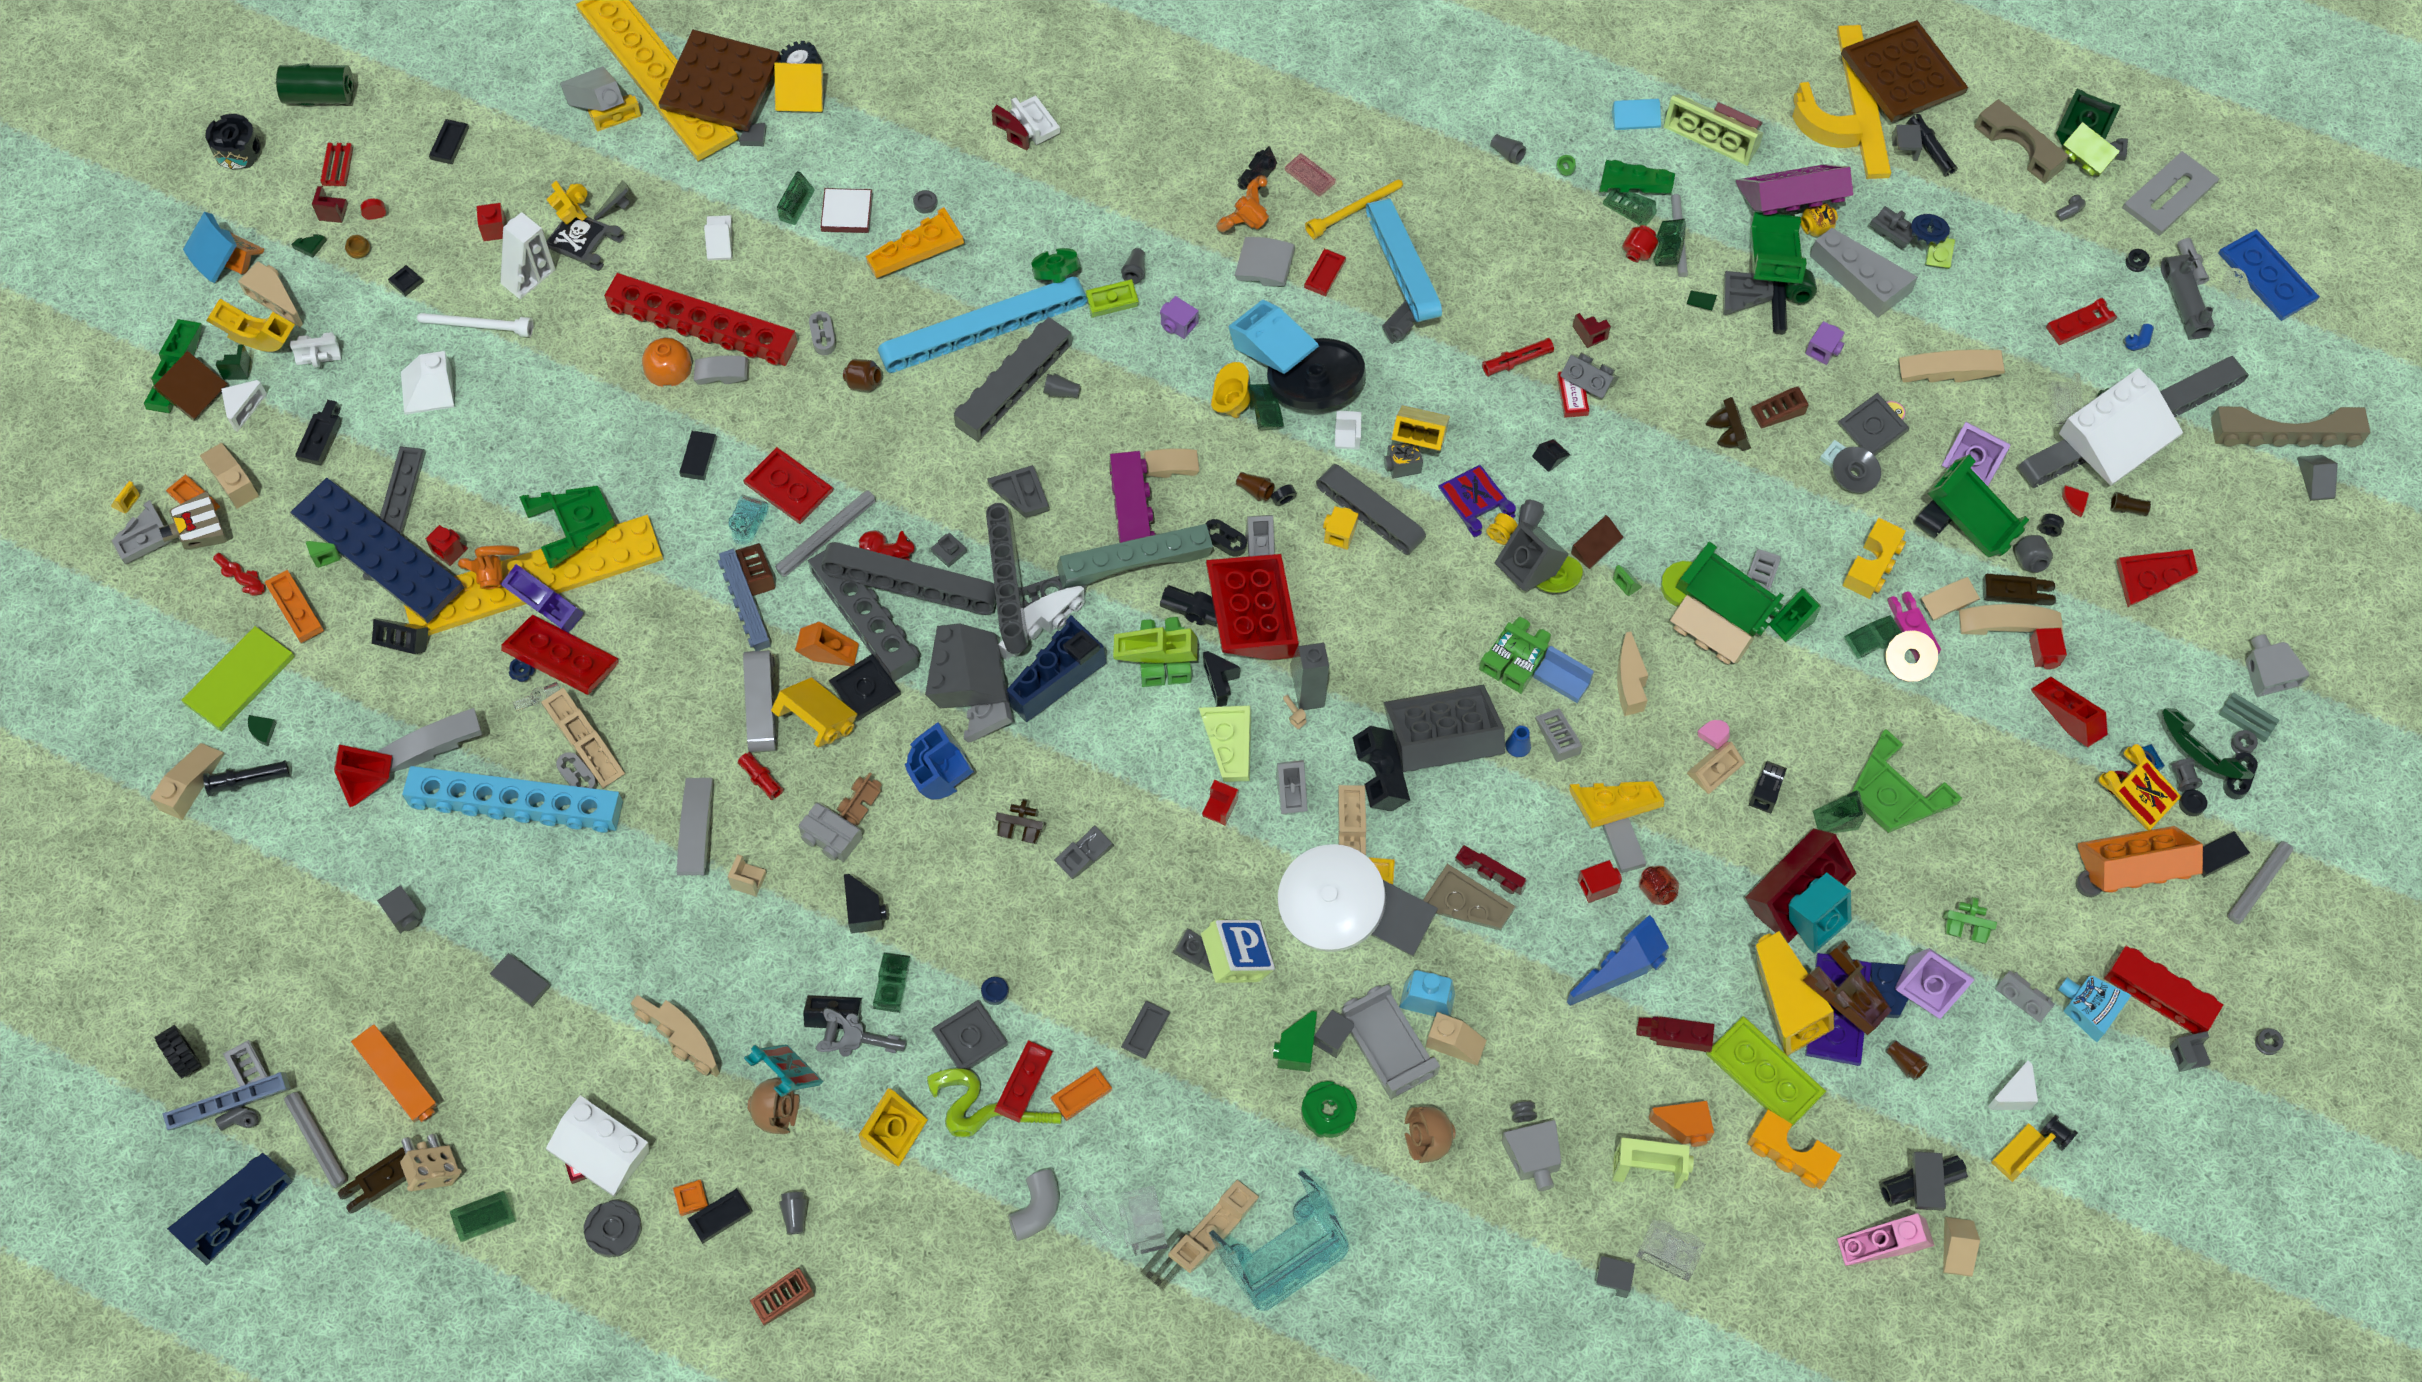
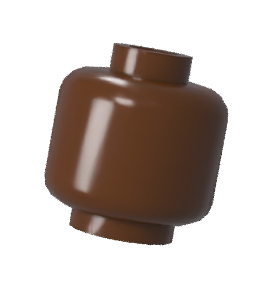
M852 359L843 370V379L853 391H872L881 382V369L873 360Z

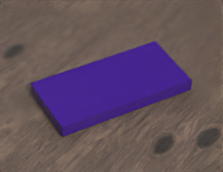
M1817 953L1815 968L1819 966L1838 987L1848 977V974L1831 955ZM1860 961L1864 967L1860 972L1866 981L1870 983L1871 963ZM1829 1003L1834 1011V1030L1806 1045L1805 1056L1860 1066L1862 1062L1864 1032Z

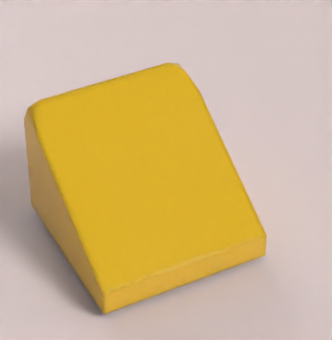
M129 481L113 501L112 508L122 513H127L140 497V493L133 482Z

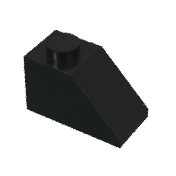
M844 874L848 925L851 934L883 930L882 921L887 920L886 905L880 904L878 894L850 874Z

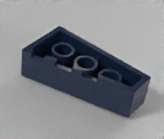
M1072 615L1066 620V625L1060 631L1057 630L1051 637L1052 641L1048 646L1038 652L1035 661L1030 666H1026L1007 689L1010 707L1026 723L1107 663L1104 646ZM1081 630L1085 631L1100 645V650L1082 665L1074 660L1063 648V644Z

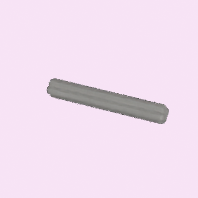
M2282 841L2228 914L2229 920L2235 924H2240L2293 852L2292 845Z
M292 1092L285 1097L284 1101L326 1177L334 1188L344 1185L347 1182V1178L301 1096L297 1092Z

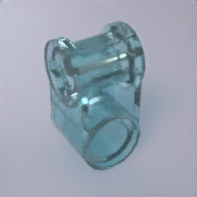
M746 495L740 496L736 508L728 521L729 528L732 531V539L735 543L746 545L754 539L760 524L767 515L768 503L766 501Z

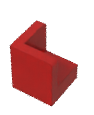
M1214 779L1210 787V798L1202 812V816L1226 826L1238 801L1239 789Z

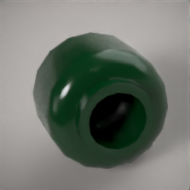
M1805 269L1802 284L1784 282L1786 296L1793 303L1805 304L1811 301L1817 293L1815 276L1808 269Z

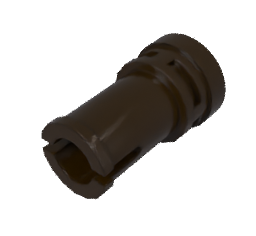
M2115 492L2111 499L2110 511L2130 512L2148 516L2151 501L2132 498L2129 495Z

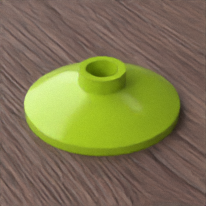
M1568 556L1557 574L1538 584L1537 587L1550 593L1568 591L1580 583L1583 577V568L1579 561Z

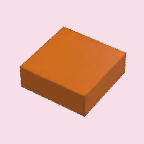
M701 1179L673 1188L680 1216L700 1211L708 1206Z

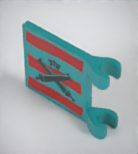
M787 1044L765 1048L753 1045L751 1048L753 1052L744 1057L750 1066H754L763 1060L781 1078L782 1083L774 1087V1090L781 1097L793 1090L820 1086L824 1082Z

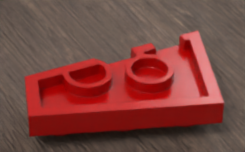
M2193 549L2119 557L2116 560L2127 607L2173 587L2198 573Z

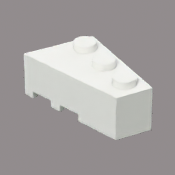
M521 212L515 218L509 220L507 225L503 227L500 284L516 297L522 299L553 273L555 267L542 228Z

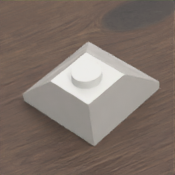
M445 351L421 354L401 371L405 415L455 407L451 365Z

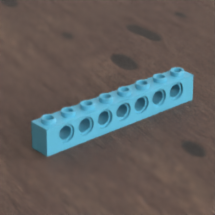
M410 766L402 793L407 804L417 810H424L425 807L435 808L442 813H450L452 810L460 811L467 816L484 814L496 820L508 817L521 823H528L532 820L540 821L541 824L546 826L564 824L571 829L589 827L601 833H606L608 830H617L623 805L620 793L617 791ZM439 789L437 793L430 794L432 790ZM460 792H466L462 797H456ZM492 795L490 799L481 801L483 797ZM518 798L515 803L507 804L511 799ZM537 802H544L540 807H533ZM570 805L568 809L560 810L562 806ZM597 808L593 813L586 814L588 809Z

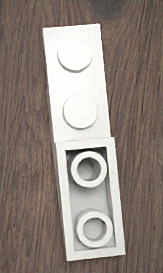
M1081 586L1066 588L1042 597L1025 607L1024 615L1028 641L1036 639L1040 635L1042 628L1049 633L1055 628L1060 629L1066 623L1067 617L1073 611H1079L1084 605V588ZM1003 640L999 643L1000 656L1006 661L1012 656L1016 657L1020 654L1008 652Z

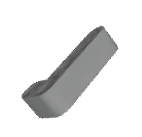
M771 650L744 652L743 666L748 751H776L775 714L771 712L774 705V655Z

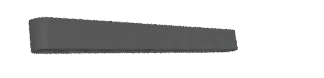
M2229 356L2161 390L2160 393L2174 417H2177V415L2179 416L2197 407L2196 404L2199 406L2216 397V395L2218 396L2240 385L2248 378L2249 374L2234 356ZM2064 439L2025 459L2018 466V470L2031 487L2036 488L2038 485L2040 486L2058 477L2057 474L2060 476L2078 467L2077 464L2080 466L2087 461Z

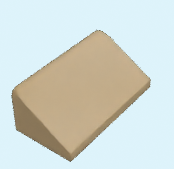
M1726 742L1719 749L1715 748L1691 768L1687 774L1707 794H1710L1744 765L1745 761L1733 743Z

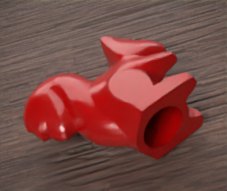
M876 530L865 532L858 541L859 548L908 561L910 559L906 557H909L915 551L913 542L905 536L904 531H900L896 543H887L884 534Z

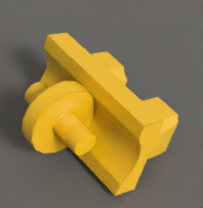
M558 181L551 184L555 192L546 200L557 211V216L567 225L575 217L583 221L587 216L578 203H583L588 193L584 185L571 184L568 190H564Z

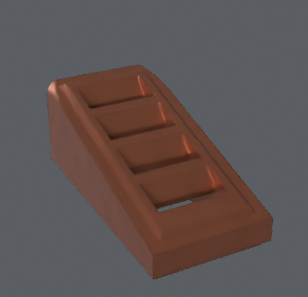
M1796 386L1752 406L1750 410L1762 429L1806 414L1808 402L1800 387ZM1782 403H1785V404H1786V406H1787V408H1788L1787 410H1785V408H1784V406H1783ZM1773 406L1776 407L1778 414L1775 413ZM1766 409L1770 417L1766 418L1762 410Z
M760 543L735 550L752 596L774 590L773 575ZM758 553V557L744 560L745 557ZM761 562V564L754 565V566H751V567H747V566H750V565H753V564H756V563Z
M798 1267L755 1296L750 1302L765 1326L814 1297V1294ZM794 1282H797L801 1289L798 1294L791 1285ZM784 1288H787L792 1297L788 1301L781 1291ZM774 1294L778 1296L782 1303L778 1308L771 1298ZM765 1299L772 1310L768 1315L761 1304Z

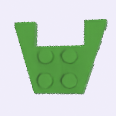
M1885 729L1862 771L1850 798L1888 833L1959 804L1962 797L1947 783L1944 782L1930 796L1925 798L1887 763L1890 758L1901 750L1904 744Z

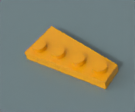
M945 207L938 210V215L931 219L927 217L922 220L920 226L912 231L908 229L903 232L901 238L897 241H889L866 256L867 264L876 278L964 244L963 236Z

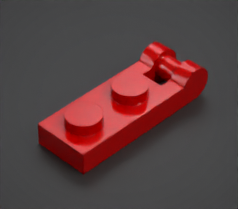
M2099 298L2093 304L2049 322L2046 329L2060 346L2113 323L2117 319V315L2113 310L2110 311L2108 309V303L2104 298ZM2099 312L2101 317L2097 318L2095 313Z

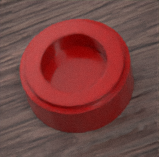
M371 198L363 201L360 205L361 215L367 220L383 218L386 214L385 204L382 200Z

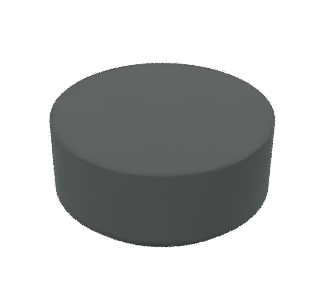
M929 190L919 191L913 198L914 208L923 214L933 212L937 207L936 195Z
M2087 870L2077 877L2075 882L2076 888L2083 896L2096 897L2102 892L2099 887L2090 881Z

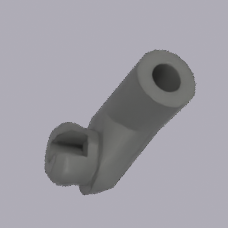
M2081 195L2072 196L2069 200V205L2056 211L2060 222L2084 209L2086 202L2082 199Z

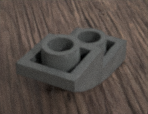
M1187 928L1184 930L1172 953L1212 973L1202 937Z

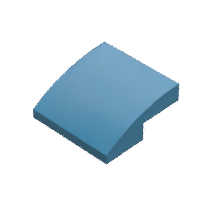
M204 212L183 251L196 269L210 282L215 283L237 245L230 231L221 229L214 215Z

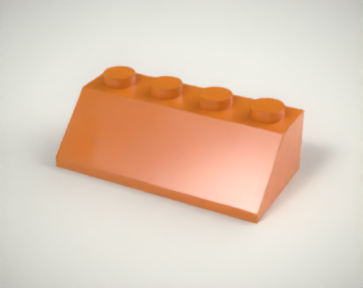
M2176 826L2078 843V850L2084 866L2089 872L2090 881L2104 892H2116L2118 889L2126 887L2139 888L2143 884L2148 883L2161 884L2175 878L2189 879L2192 875L2202 874L2203 844Z

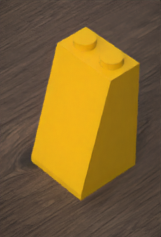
M1780 931L1773 935L1769 933L1761 937L1756 944L1757 965L1783 1051L1788 1056L1834 1030V1011L1823 997L1803 981L1808 972Z

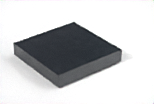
M873 654L829 680V684L843 703L857 713L855 718L857 722L901 695L898 687Z

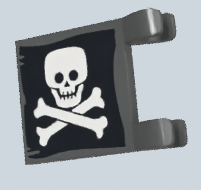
M575 217L568 225L561 221L546 242L549 249L600 271L604 264L600 262L601 257L593 253L605 236L620 243L624 239V235L620 234L622 229L619 226H609L589 217H586L583 221Z

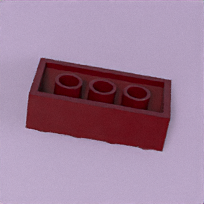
M1813 828L1745 898L1754 915L1775 933L1780 931L1786 942L1789 943L1798 934L1789 919L1790 901L1796 895H1801L1808 889L1813 880L1820 879L1825 873L1831 875L1844 886L1857 873L1837 835Z

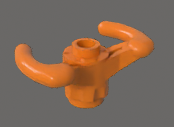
M1260 175L1248 184L1246 197L1242 196L1234 205L1236 210L1218 221L1216 228L1219 232H1225L1233 227L1234 224L1245 222L1250 228L1254 227L1257 230L1266 222L1269 215L1266 213L1267 210L1259 204L1258 187H1265L1267 185V178Z
M510 545L481 546L475 549V555L477 556L475 560L462 558L458 561V566L461 569H468L476 573L477 584H480V589L501 587V581H503L501 558L495 555L517 556L520 550L518 547Z

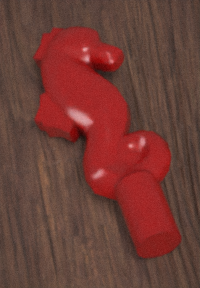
M221 553L214 555L213 560L221 567V574L227 578L234 576L237 583L245 586L242 588L243 593L256 596L265 592V585L259 580L257 571L247 570V572H243L242 566L237 562H230Z

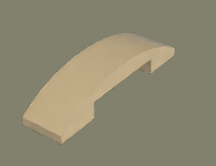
M1996 604L1959 610L1961 634L1987 635L1988 631L2034 632L2035 629L2061 628L2063 634L2061 613L2044 607Z
M1236 1180L1220 1197L1218 1204L1189 1235L1186 1234L1169 1252L1168 1256L1187 1272H1193L1224 1242L1257 1202L1259 1196Z

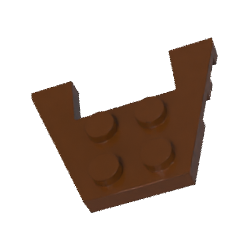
M1843 940L1829 954L1848 974V977L1837 987L1818 966L1803 981L1859 1029L1869 1035L1892 1010L1875 984L1866 981L1860 972L1864 967L1858 959L1852 960L1847 952L1850 946Z

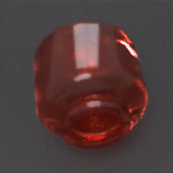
M1662 865L1650 866L1643 871L1639 887L1651 903L1655 905H1668L1676 899L1679 882L1667 867Z

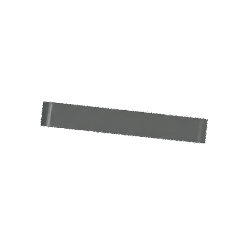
M994 503L987 508L986 519L999 629L1006 650L1015 654L1026 649L1028 638L1014 527L1007 506L1003 503Z
M831 542L827 545L821 563V570L832 577L980 615L991 614L996 602L995 587L992 582L838 542Z

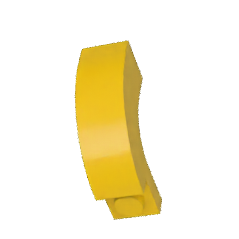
M1809 82L1800 83L1797 93L1794 94L1795 109L1792 115L1798 128L1807 137L1825 146L1835 148L1858 147L1863 132L1857 114L1834 116L1822 111L1814 100Z
M222 299L218 300L206 320L228 333L227 338L265 352L279 350L295 324L275 312H272L270 317L266 319L256 318Z

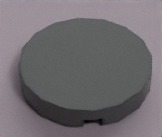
M612 1200L595 1206L587 1215L583 1226L585 1239L590 1249L598 1255L608 1258L618 1257L629 1252L636 1245L641 1234V1220L635 1209L628 1203L618 1200Z

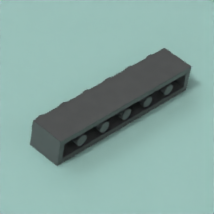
M1050 317L1043 323H1039L1033 333L1027 339H1023L1020 342L1017 350L1012 355H1008L996 371H992L988 375L986 382L980 388L974 389L970 398L956 408L954 412L955 427L979 442L1072 345L1071 331Z

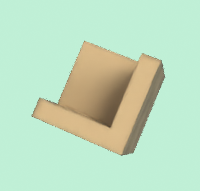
M737 854L728 874V880L731 889L757 897L767 873L765 869L746 864L744 857Z

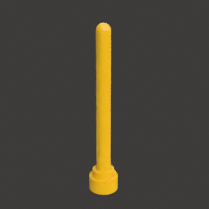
M1397 179L1323 219L1313 218L1305 223L1306 232L1313 240L1322 236L1327 227L1363 209L1367 203L1378 201L1402 188L1403 181Z

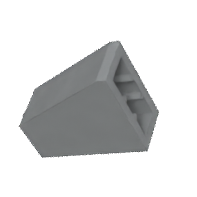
M604 66L560 82L569 106L604 111L624 103L616 80Z

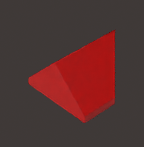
M341 744L338 745L334 772L349 808L357 805L388 781L392 755Z

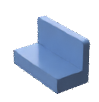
M1549 646L1545 659L1535 671L1533 678L1578 703L1590 686L1594 671L1556 648Z

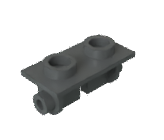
M1406 300L1382 325L1391 344L1399 339H1404L1405 334L1414 326L1413 322H1416Z

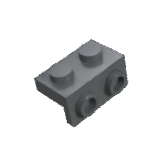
M1582 352L1580 355L1571 354L1560 376L1586 391L1604 398L1609 387L1614 386L1619 376L1613 374L1615 369L1603 363L1601 367L1592 363L1594 358Z

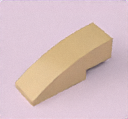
M1631 631L1626 632L1617 669V687L1624 716L1643 712L1648 701L1642 687H1645L1649 675Z

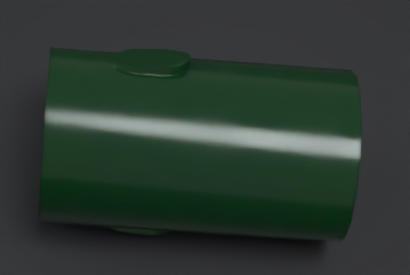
M309 63L279 65L277 69L276 87L282 104L309 106L315 104H349L352 102L354 83L352 72L348 65H310Z

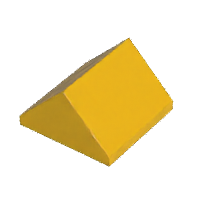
M888 1088L858 1135L861 1146L899 1167L928 1119L895 1091Z

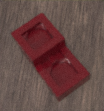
M996 104L991 111L992 124L1006 131L1008 142L1027 151L1029 149L1028 132L1016 117Z

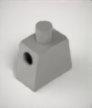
M2265 634L2256 636L2251 640L2255 650L2250 653L2245 662L2256 697L2302 686L2309 677V672L2288 643L2281 642L2271 645Z
M1555 1120L1504 1132L1501 1141L1520 1180L1534 1178L1538 1191H1546L1553 1188L1554 1184L1550 1173L1558 1172L1561 1166Z

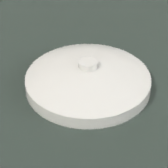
M1338 844L1317 846L1298 856L1285 871L1278 890L1280 915L1291 934L1306 946L1325 952L1347 950L1365 941L1379 925L1386 905L1384 882L1374 863L1358 850Z

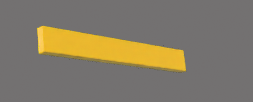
M1844 25L1837 28L1841 52L1844 47L1864 40L1861 25ZM1842 56L1853 115L1857 114L1863 132L1859 145L1866 179L1890 178L1891 169L1877 102Z

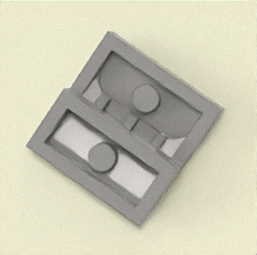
M1245 237L1234 276L1238 281H1260L1262 286H1285L1295 250L1294 244L1271 238Z

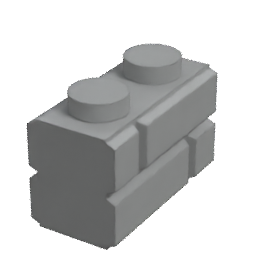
M816 803L812 807L809 814L804 817L798 826L801 839L807 845L814 847L816 844L823 849L822 852L825 856L834 861L838 858L845 862L863 838L861 829L820 803Z

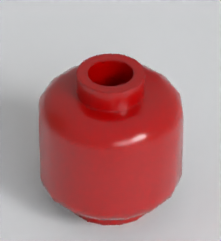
M1645 225L1633 227L1622 245L1623 250L1627 253L1626 257L1636 263L1639 260H1649L1658 245L1656 232Z

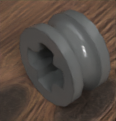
M2248 730L2239 731L2231 741V747L2237 754L2242 752L2251 754L2258 745L2256 735ZM2241 739L2246 740V744H2248L2247 747L2243 746V742H2241Z
M2272 1028L2264 1029L2255 1039V1046L2264 1055L2276 1054L2284 1044L2282 1035ZM2272 1038L2275 1043L2267 1046L2264 1041Z
M1526 1101L1513 1104L1510 1107L1511 1112L1515 1114L1512 1116L1513 1122L1521 1123L1535 1120L1537 1118V1113L1533 1112V1109L1536 1107L1535 1103Z

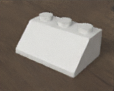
M580 1095L561 1118L546 1150L615 1197L648 1155L649 1146L646 1140Z

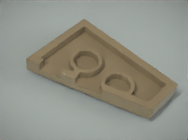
M1448 863L1423 899V901L1438 908L1436 913L1438 915L1500 931L1515 910L1513 904Z

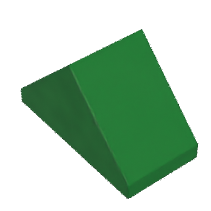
M1802 588L1769 625L1785 642H1788L1815 622L1821 605L1805 588Z

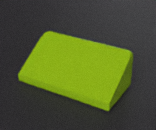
M1132 279L1085 290L1091 318L1138 306L1139 301Z

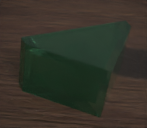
M1857 790L1813 810L1817 829L1831 833L1859 830L1866 817L1861 795Z

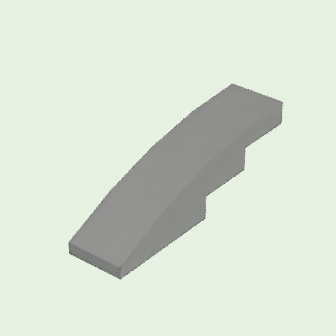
M472 708L424 726L397 739L377 752L392 755L390 773L410 766L434 760V755L458 748V742L483 734L477 713Z
M686 778L680 820L677 875H704L710 841L709 826L712 813L713 778Z

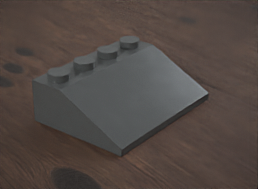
M1484 684L1384 702L1389 728L1393 732L1403 772L1505 754V728Z

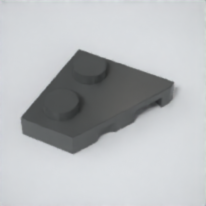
M1725 271L1723 315L1772 301L1773 281L1754 279L1753 273Z
M1033 465L987 478L989 487L1023 517L1027 518L1049 511V505Z

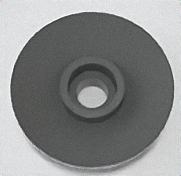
M1847 447L1841 450L1834 458L1833 474L1837 482L1846 490L1854 493H1865L1874 489L1879 483L1881 467L1877 458L1868 450L1861 447Z

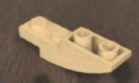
M636 995L630 1003L635 1012L634 1016L646 1025L651 1022L657 1026L656 1030L662 1036L669 1039V1044L673 1049L671 1053L684 1062L686 1059L695 1063L694 1068L705 1076L709 1073L715 1077L719 1075L720 1072L715 1058L705 1038L684 1013L667 1000L658 1008L639 995Z

